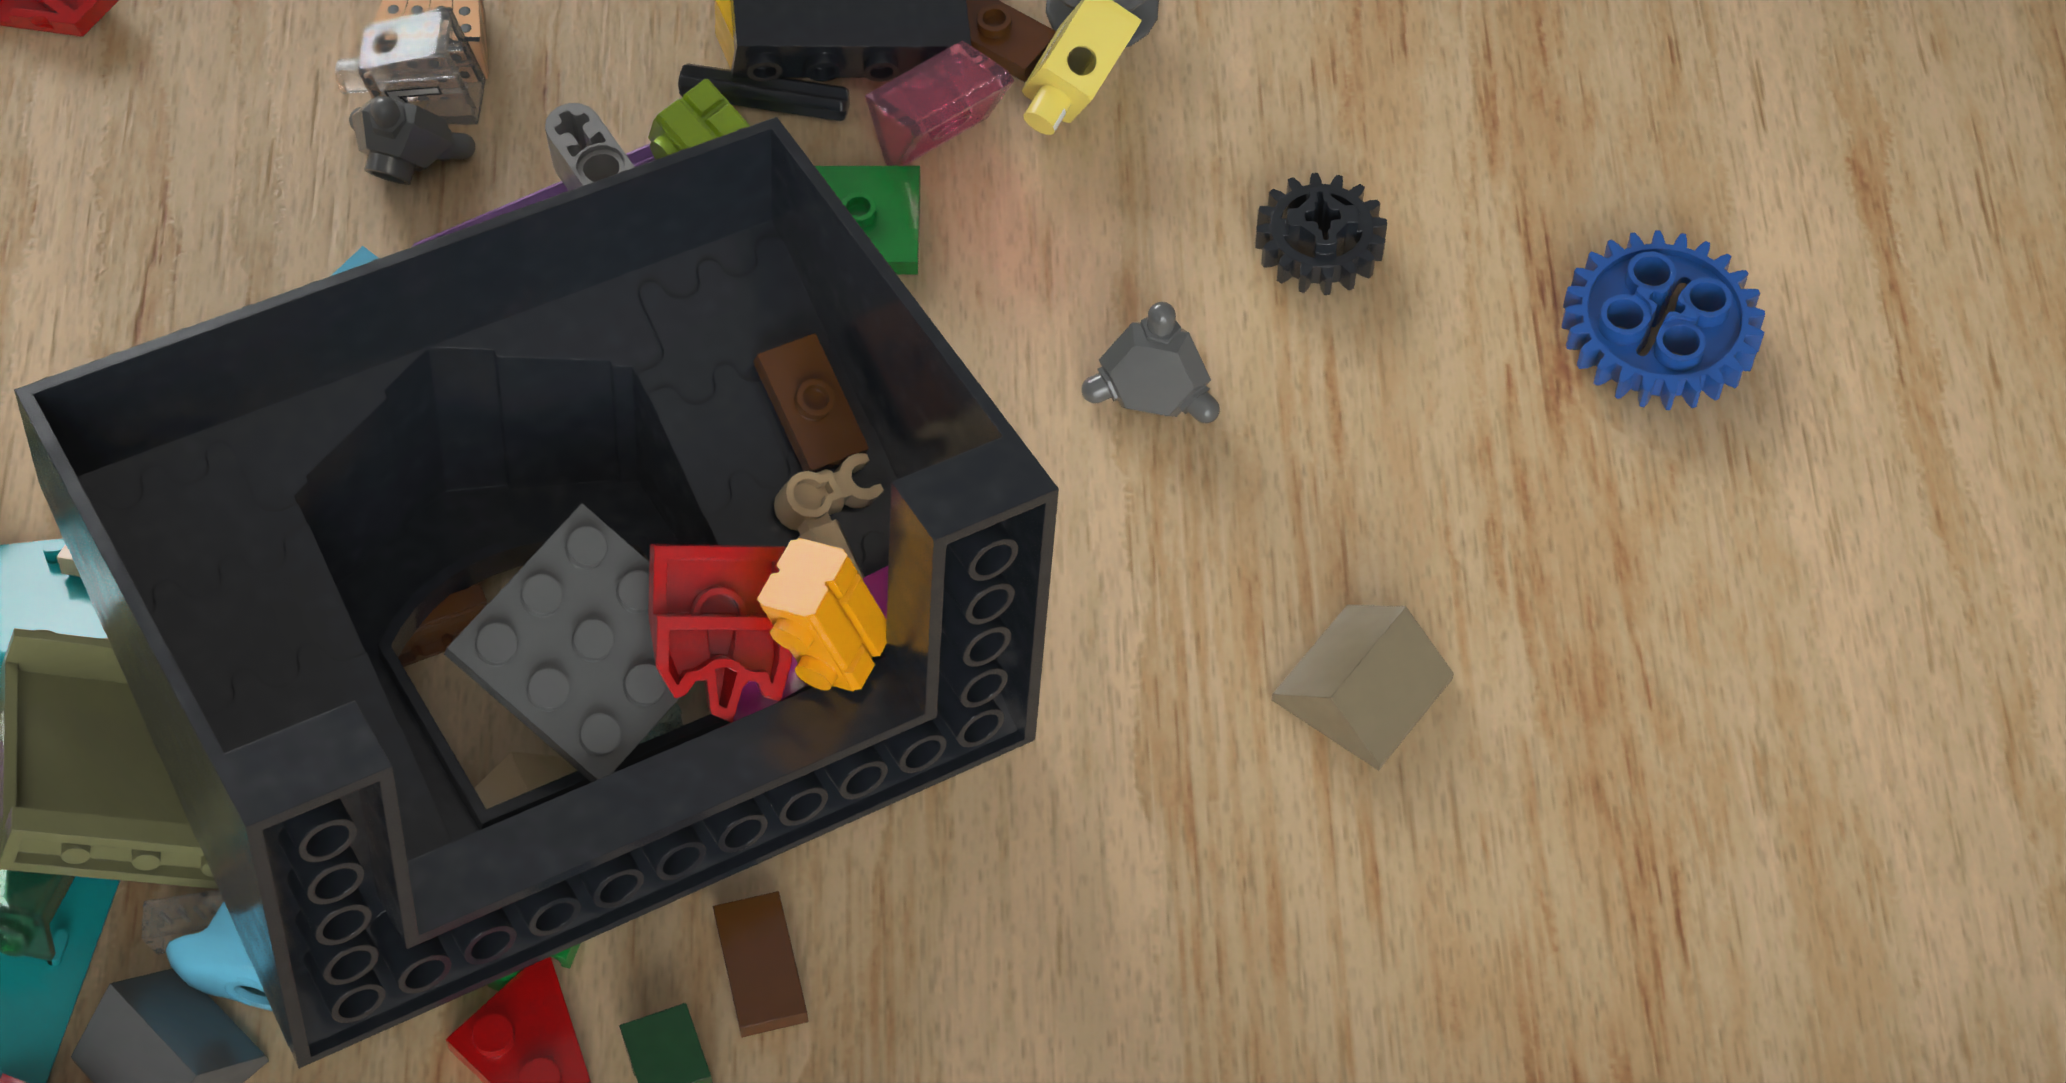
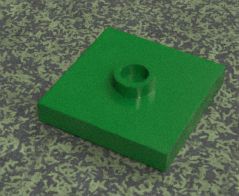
M815 166L897 275H918L920 166Z

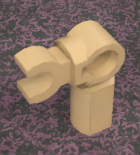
M856 453L849 456L834 473L825 469L817 473L811 471L799 472L792 476L775 497L774 509L777 518L783 525L789 529L799 531L800 536L798 538L845 549L861 578H864V574L839 521L836 519L832 521L829 516L840 512L844 504L851 508L869 506L884 491L881 484L873 485L870 488H861L854 483L852 473L861 470L870 461L867 454Z

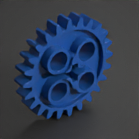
M1655 230L1651 244L1645 245L1635 232L1630 233L1626 249H1623L1611 239L1607 241L1604 257L1591 251L1588 254L1585 269L1576 268L1572 284L1567 287L1563 304L1565 310L1561 323L1563 329L1569 330L1566 348L1569 350H1580L1576 365L1579 369L1597 366L1593 382L1596 386L1602 385L1611 379L1617 382L1615 398L1617 399L1622 398L1632 389L1638 392L1640 407H1645L1651 396L1655 395L1660 396L1665 410H1671L1675 396L1682 395L1686 403L1691 408L1697 407L1702 390L1716 401L1720 399L1724 384L1736 388L1739 385L1742 372L1751 371L1764 336V331L1761 330L1765 317V310L1756 308L1760 296L1759 289H1744L1749 273L1746 270L1729 273L1728 267L1732 257L1729 254L1722 255L1715 260L1709 258L1710 242H1703L1696 250L1687 248V237L1683 233L1677 237L1674 245L1665 243L1664 236L1660 230ZM1681 283L1687 284L1678 296L1675 311H1670L1663 320L1655 343L1648 354L1645 356L1638 355L1648 342L1651 327H1656L1662 320L1670 297L1677 286Z

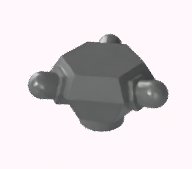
M376 96L362 107L354 109L349 117L350 126L355 131L358 149L360 152L368 155L364 171L394 183L410 185L414 171L425 170L435 160H465L470 158L475 152L473 138L465 133L451 132L446 119L419 106L397 101L390 97Z
M1167 302L1153 304L1148 311V317L1142 319L1141 322H1132L1099 359L1102 366L1098 368L1099 373L1088 377L1081 387L1083 397L1090 403H1100L1112 398L1113 402L1118 400L1121 407L1172 417H1177L1181 412L1184 414L1189 412L1201 423L1213 422L1220 413L1219 403L1208 393L1210 388L1206 385L1211 381V378L1190 333L1182 329L1178 324L1175 309Z

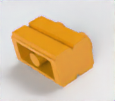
M802 538L791 540L776 565L779 573L770 575L757 598L762 609L774 625L770 634L778 644L790 650L798 662L795 667L796 675L808 685L820 690H830L832 686L852 692L860 690L875 666L872 658L880 656L887 644V619L845 549Z

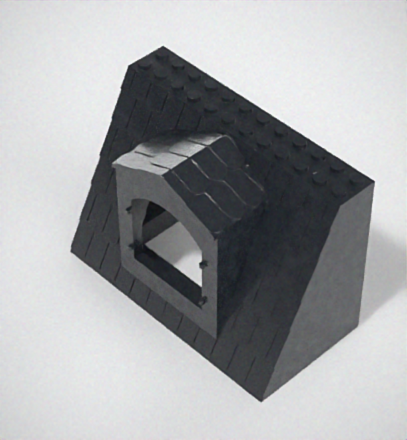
M778 117L741 128L699 145L680 150L629 170L621 171L576 189L562 192L548 199L501 214L495 218L437 237L386 257L375 259L358 267L311 282L305 286L14 389L40 487L299 1069L1028 744L1036 738L1059 488ZM816 333L870 448L866 453L870 461L861 470L852 473V479L861 488H870L873 485L881 484L884 489L869 506L851 508L844 504L840 512L829 515L832 521L835 519L839 521L864 577L888 566L887 644L880 656L872 658L875 666L862 689L852 692L834 686L830 690H820L808 686L797 692L795 696L732 723L709 714L639 744L613 774L590 782L579 771H575L486 809L398 659L404 646L428 615L450 594L469 588L493 575L524 566L582 503L648 561L650 560V544L787 547L791 540H797L800 536L799 531L789 529L780 522L775 513L774 502L775 497L790 478L804 471L753 361L759 353ZM838 465V466H836V467H833V468H831V469H828V470H830V471H832V472L834 473V471H835L840 465Z

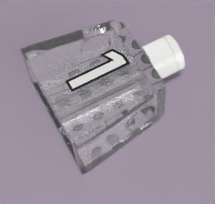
M451 7L371 23L364 30L360 57L337 60L335 77L338 89L342 94L369 92L371 98L386 96L397 101L419 106L446 119L447 124H479L486 78Z

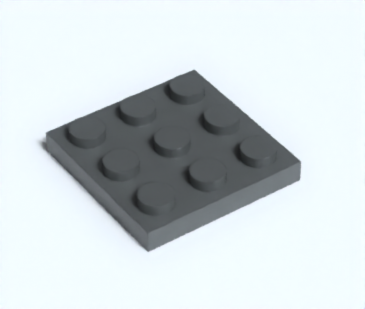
M583 503L456 637L444 653L590 782L613 774L680 699V697L674 698L656 668L648 616L649 561Z

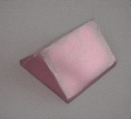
M962 40L866 94L865 98L885 164L887 166H905L986 120L1014 82L1008 70Z

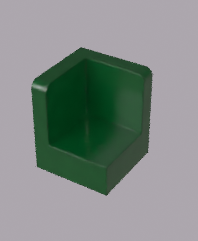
M686 1003L619 1025L625 1049L638 1083H713Z

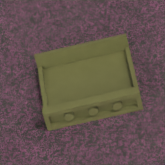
M14 628L0 668V870L219 889L163 761L153 743L109 639L59 634L50 630Z

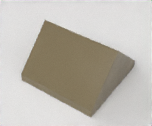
M1347 605L1272 694V701L1379 771L1452 681L1454 673L1406 606Z

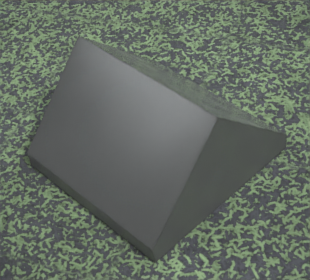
M173 968L110 983L71 1055L74 1063L93 1083H244L269 1062L266 1055L208 994L190 987Z

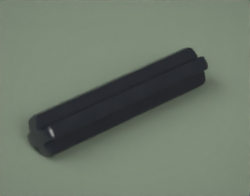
M690 63L682 66L678 79L679 94L682 97L701 81L709 79L729 103L735 106L835 121L845 120L850 107V92L844 86L790 78H776L764 82L755 81L751 78H732L730 69Z

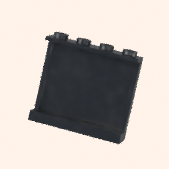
M730 0L734 38L732 78H751L752 80L762 82L771 81L776 78H809L819 82L830 81L835 78H867L876 82L888 81L893 78H925L929 81L941 82L951 78H963L972 47L966 0Z

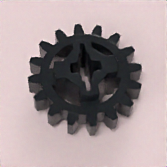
M1312 173L1309 185L1302 186L1294 177L1288 179L1287 193L1284 194L1281 191L1272 189L1269 192L1268 206H1260L1258 210L1255 248L1262 249V266L1267 268L1278 265L1276 281L1281 284L1288 281L1291 277L1299 279L1298 289L1302 293L1309 289L1311 283L1320 284V289L1324 295H1330L1332 283L1340 282L1347 290L1354 289L1356 273L1369 279L1373 275L1375 261H1382L1384 256L1387 219L1379 217L1380 202L1378 199L1363 202L1365 187L1359 184L1348 191L1343 188V176L1336 175L1331 184H1322L1318 173Z

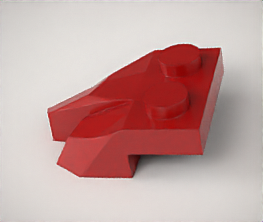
M650 544L648 616L656 668L674 698L685 696L696 681L704 680L709 712L731 723L734 720L742 689L749 681L756 682L763 697L781 701L792 664V653L772 638L770 631L774 625L762 609L757 598L770 575L779 573L776 565L786 549L785 546Z

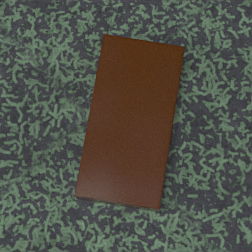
M779 891L713 906L741 1038L809 1022Z

